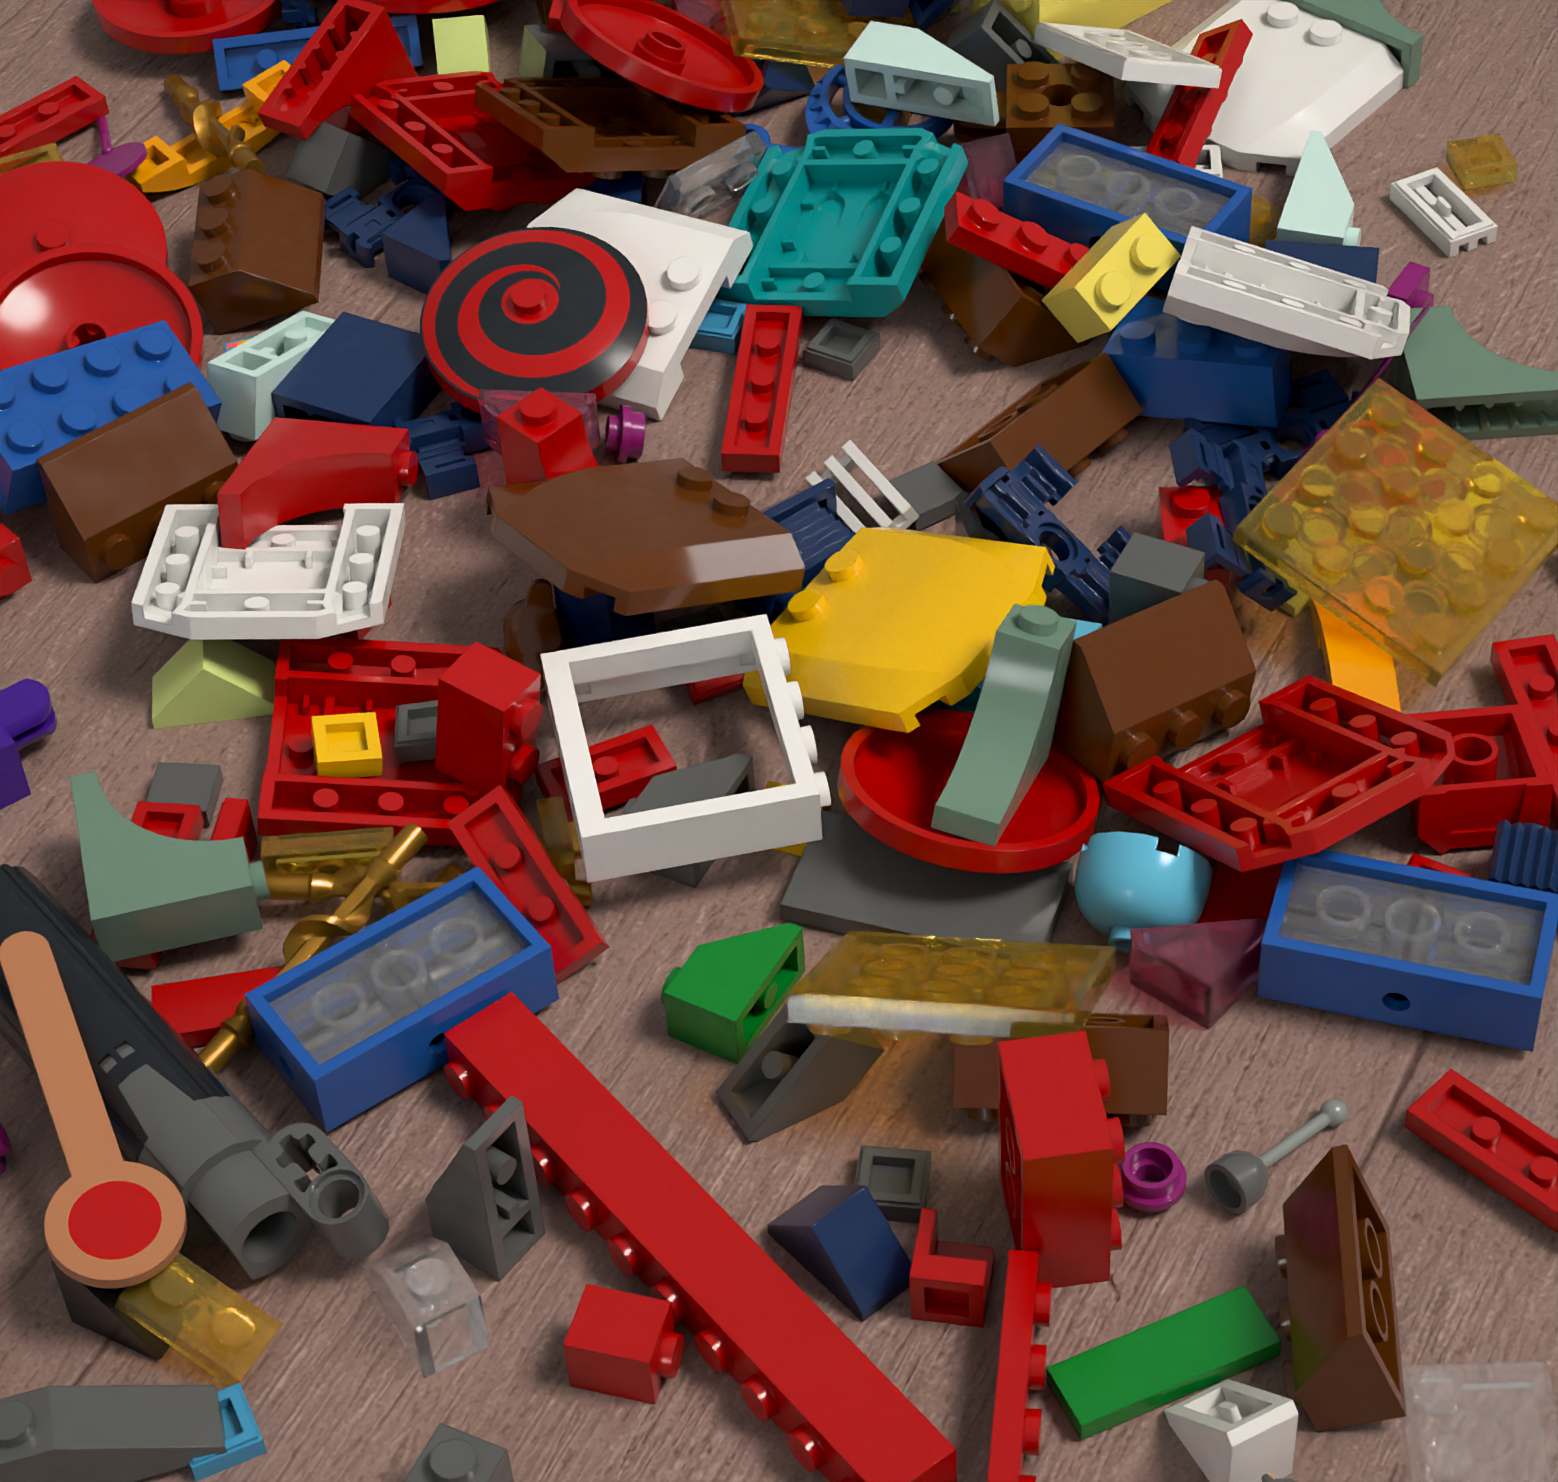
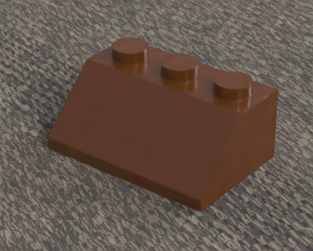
M246 169L231 175L221 174L200 185L188 287L218 335L319 303L326 200L322 193L252 169Z
M944 215L920 266L922 271L918 274V277L931 291L942 297L944 300L941 306L942 311L954 323L965 329L968 335L964 338V341L974 353L986 361L996 357L1013 367H1018L1085 346L1093 339L1090 338L1077 343L1042 302V299L1051 289L948 243L946 240Z
M1104 352L1042 380L935 463L962 490L971 494L997 468L1004 466L1010 472L1040 444L1074 477L1091 465L1092 462L1087 456L1096 448H1098L1099 452L1105 451L1128 436L1129 431L1125 425L1143 412V409L1108 354Z
M191 382L36 459L60 547L95 584L148 557L166 505L218 504L217 493L238 466L236 458L199 391Z
M1215 579L1073 640L1053 741L1101 782L1109 780L1154 755L1162 758L1177 750L1187 749L1195 742L1225 728L1235 727L1245 720L1251 705L1250 696L1257 670L1225 586Z
M961 1008L955 1021L953 1107L968 1108V1118L973 1120L998 1121V1042L1086 1031L1092 1059L1104 1058L1107 1065L1111 1101L1103 1105L1105 1112L1109 1113V1118L1119 1117L1121 1126L1152 1125V1115L1167 1116L1169 1025L1167 1015Z
M1347 1144L1332 1147L1283 1203L1284 1234L1275 1237L1277 1262L1284 1279H1288L1289 1296L1279 1298V1314L1284 1334L1287 1340L1292 1342L1293 1359L1283 1362L1285 1388L1289 1399L1294 1401L1295 1406H1303L1318 1433L1407 1416L1389 1226Z

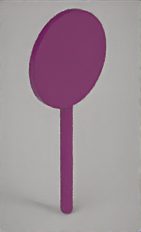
M103 116L97 120L102 154L87 164L124 177L144 161L148 151L145 145L140 142L127 143L112 149L107 118Z

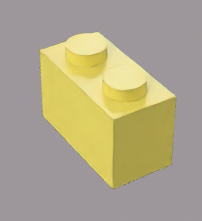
M1140 214L1112 226L1042 299V302L1077 343L1111 331L1181 255L1147 214Z

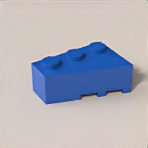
M1143 296L1119 322L1102 353L1106 352L1143 409V412L1138 416L1183 420L1191 417L1206 422L1277 428L1292 398L1289 350L1276 348L1210 326L1184 321L1175 315L1162 312L1165 301L1148 296Z

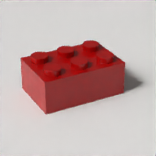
M1086 1031L998 1042L999 1179L1014 1250L1039 1252V1282H1052V1288L1110 1281L1111 1251L1122 1249L1121 1227L1116 1207H1123L1124 1204L1121 1174L1117 1164L1125 1162L1124 1136L1119 1117L1107 1118L1103 1104L1110 1103L1111 1101L1108 1069L1104 1058L1092 1059Z

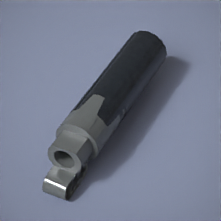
M8 864L1 865L0 946L9 936L23 931L38 933L48 941L123 1161L137 1162L157 1169L176 1185L181 1193L186 1210L187 1230L184 1243L188 1246H209L219 1242L251 1280L269 1275L286 1264L303 1247L312 1229L332 1251L341 1257L356 1259L366 1257L376 1251L385 1241L388 1234L389 1218L362 1173L325 1133L313 1124L300 1122L290 1124L272 1136L38 878L24 867H12ZM0 965V1033L36 1074ZM312 1169L319 1174L313 1181L306 1174V1172ZM354 1208L351 1213L341 1217L343 1213Z

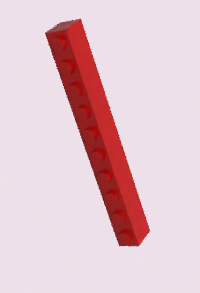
M512 991L444 1033L449 1063L444 1066V1072L456 1094L464 1101L473 1098L483 1109L486 1120L511 1095L523 1102L536 1180L544 1187L553 1184L565 1197L566 1206L576 1223L586 1232L592 1229L598 1232L607 1242L608 1251L613 1261L627 1277L631 1278L637 1274L650 1288L652 1298L672 1302L674 1325L681 1321L694 1335L695 1343L701 1356L714 1371L720 1373L726 1370L740 1385V1391L746 1404L756 1417L763 1422L772 1419L786 1434V1439L793 1455L806 1470L813 1473L819 1469L830 1482H957L956 1448Z

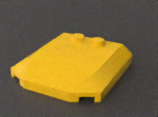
M891 527L860 528L840 551L828 558L820 573L803 591L790 599L787 608L770 625L774 639L784 637L787 644L791 674L785 676L786 681L798 682L804 714L910 733L920 726L915 714L937 700L952 706L968 696L983 680L989 665L996 630L1014 604L1022 606L1045 605L1047 596L1042 588V582L1045 574L1053 575L1055 565L1046 547ZM759 671L745 673L742 686L752 704L769 707Z

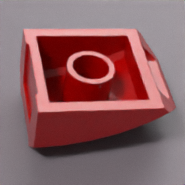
M1522 704L1407 714L1451 732L1456 753L1454 760L1426 794L1408 803L1418 838L1443 855L1449 849L1494 845L1498 822L1504 819L1511 825L1519 821L1520 823H1536L1543 827L1549 826L1553 782Z

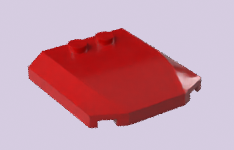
M467 71L384 80L375 84L372 97L366 99L360 93H356L351 97L350 116L464 211L486 208L503 211L512 208V205L532 202L543 205L554 204L557 202V199L564 198L574 189H583L599 179L591 176L590 172H565L527 146L499 121L475 106L476 84L485 83L497 92H499L500 88H503V83L498 82L492 72Z
M332 637L320 639H280L266 770H263L257 817L258 836L390 843L407 823H413L426 834L428 841L424 845L462 847L447 822L485 796V794L435 769V759L398 763L394 745L396 706L436 701L438 699V678L470 646ZM489 647L502 654L498 647ZM375 712L382 752V776L356 778L317 776L311 735V716ZM517 782L509 790V793L519 806L522 797V784Z
M1307 675L1258 701L1263 724L1178 769L1163 762L1162 758L1154 755L1102 784L1108 806L1243 873L1318 853L1426 794L1454 760L1456 753L1451 732Z

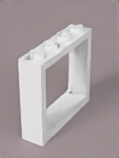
M767 614L540 654L547 704L587 883L822 840L821 807L831 805L829 786L824 771L813 773L811 765L818 763L814 734L810 725L804 727L799 725L798 720L804 719L800 687L797 681H786L785 676L791 674L787 644L784 637L774 639ZM759 671L791 782L790 785L604 818L578 703Z

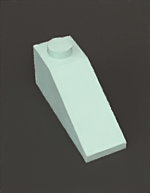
M870 21L844 56L850 100L852 102L994 127L999 122L994 76L918 28Z
M1311 130L1277 226L1276 241L1360 246L1362 230L1361 228L1352 227L1354 202L1322 132Z
M302 310L207 363V382L222 402L217 421L219 430L228 432L230 437L235 440L247 442L258 440L274 417H276L271 392L335 320Z

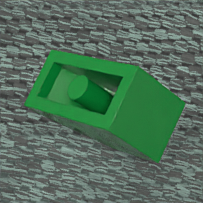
M790 922L698 945L682 968L675 967L669 973L662 988L661 1002L665 1005L668 1036L738 1064L759 1038L806 971L803 927Z

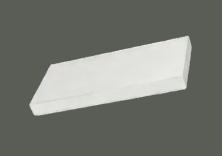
M1046 22L1036 24L1034 43L1120 80L1219 88L1222 69L1218 65L1130 30Z

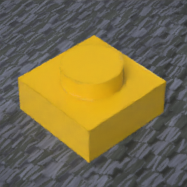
M375 712L311 716V735L317 776L349 778L382 776V752Z

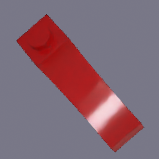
M338 0L258 110L257 114L263 125L307 140L313 131L330 115L342 108L351 106L352 95L360 93L368 99L374 95V86L379 82L390 79L418 77L385 8L362 0Z
M542 387L496 416L506 485L541 481L585 468L599 467L587 439L582 413Z
M274 417L217 493L222 548L245 550L258 536L281 523L319 511L344 508V504L398 503L407 488L414 486L418 475V456L415 451H410L409 429Z

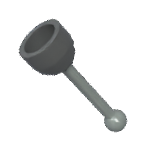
M1338 1099L1326 1100L1320 1107L1319 1115L1259 1157L1251 1152L1235 1150L1215 1160L1206 1167L1204 1173L1206 1186L1213 1199L1231 1214L1239 1215L1244 1213L1263 1197L1268 1185L1267 1168L1325 1127L1342 1125L1348 1116L1346 1105Z

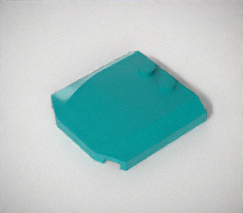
M923 128L824 129L807 135L806 146L783 154L779 145L768 148L728 227L750 232L753 247L731 289L720 287L714 299L751 305L802 306L803 316L887 317L904 302L945 215L944 206L955 193L967 168L968 160L962 146L953 143L950 149L937 143L934 133Z

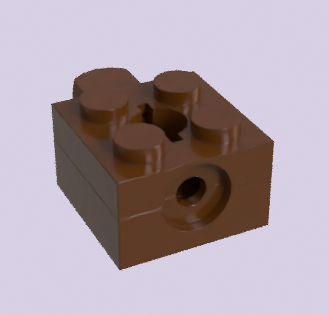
M1030 61L1023 64H1007L1006 92H996L999 113L997 125L994 127L954 120L953 122L954 135L963 144L1006 143L1007 177L1058 123L1114 141L1113 76L1081 62L1073 64H1044Z

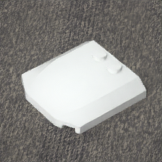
M1230 0L1172 46L1175 49L1191 54L1199 34L1239 19H1243L1253 33L1243 56V63L1237 69L1229 87L1228 96L1222 103L1212 125V132L1204 145L1220 146L1221 163L1243 171L1256 172L1261 163L1286 165V175L1295 176L1311 130L1321 131L1329 149H1331L1401 90L1404 83L1405 70L1384 43L1341 26L1336 21L1324 19L1302 10L1292 3L1281 0ZM1127 81L1125 83V101L1129 106L1136 103L1144 112L1143 122L1151 132H1155L1176 85Z
M576 188L530 222L527 228L559 227L593 235L620 251L634 266L642 280L649 308L648 341L639 363L629 377L614 392L596 404L614 409H619L620 405H630L632 412H642L646 418L661 421L684 378L680 363L720 287L731 289L753 247L750 232Z
M1191 226L1162 311L1193 324L1210 326L1276 348L1326 356L1365 357L1371 360L1401 355L1410 328V306L1402 300L1387 297L1389 290L1382 285Z
M404 503L344 504V520L342 525H277L258 536L245 550L222 548L218 504L166 505L131 602L133 623L136 626L191 640L320 639L384 624L406 525Z

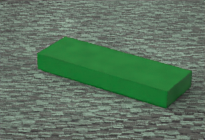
M1242 1285L1046 1368V1383L1079 1438L1083 1440L1280 1356L1281 1339L1246 1286Z

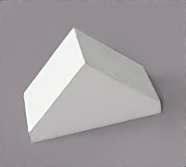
M1226 1379L1164 1410L1169 1425L1210 1482H1262L1261 1478L1264 1474H1269L1276 1479L1292 1474L1298 1412L1292 1399Z

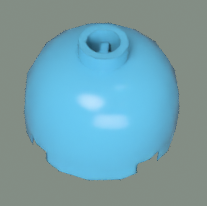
M1119 831L1097 833L1090 837L1088 847L1083 843L1080 851L1074 891L1079 909L1095 930L1109 937L1108 944L1111 947L1126 953L1144 954L1148 952L1150 946H1163L1186 936L1198 922L1209 895L1214 872L1208 860L1194 850L1179 845L1177 857L1158 851L1156 849L1159 838L1146 834Z

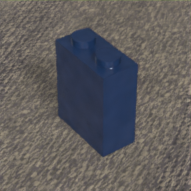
M342 312L271 392L276 417L395 428L394 420L399 416L403 422L417 419L442 388L429 369L419 333Z

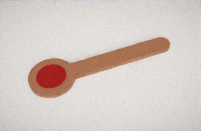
M30 931L15 933L6 938L0 946V965L70 1174V1178L52 1196L45 1212L44 1235L47 1249L59 1269L82 1284L107 1289L139 1284L164 1270L180 1251L187 1230L183 1198L176 1185L157 1169L137 1162L123 1161L50 945L46 938L38 933Z

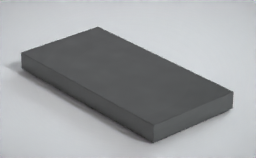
M825 810L821 811L822 840L807 843L780 904L782 920L1038 976L1073 881V864L1061 862L1043 869L1018 873H981L943 867L911 857L882 843L860 827L851 816Z

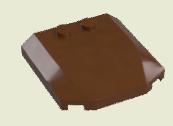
M619 76L514 77L504 79L503 88H500L499 92L485 83L475 85V106L499 121L527 146L567 173L590 172L591 176L601 179H620L623 177V171H641L642 175L648 177L668 178L673 176V170L718 169L745 146L746 125L726 113L682 104L647 93Z
M684 458L585 468L541 481L488 487L485 512L486 515L492 514L490 530L493 539L565 593L581 599L598 593H604L616 598L613 611L625 616L801 590L805 566L792 533L750 505L749 498L742 494L731 492L714 480V475L710 471L695 467Z

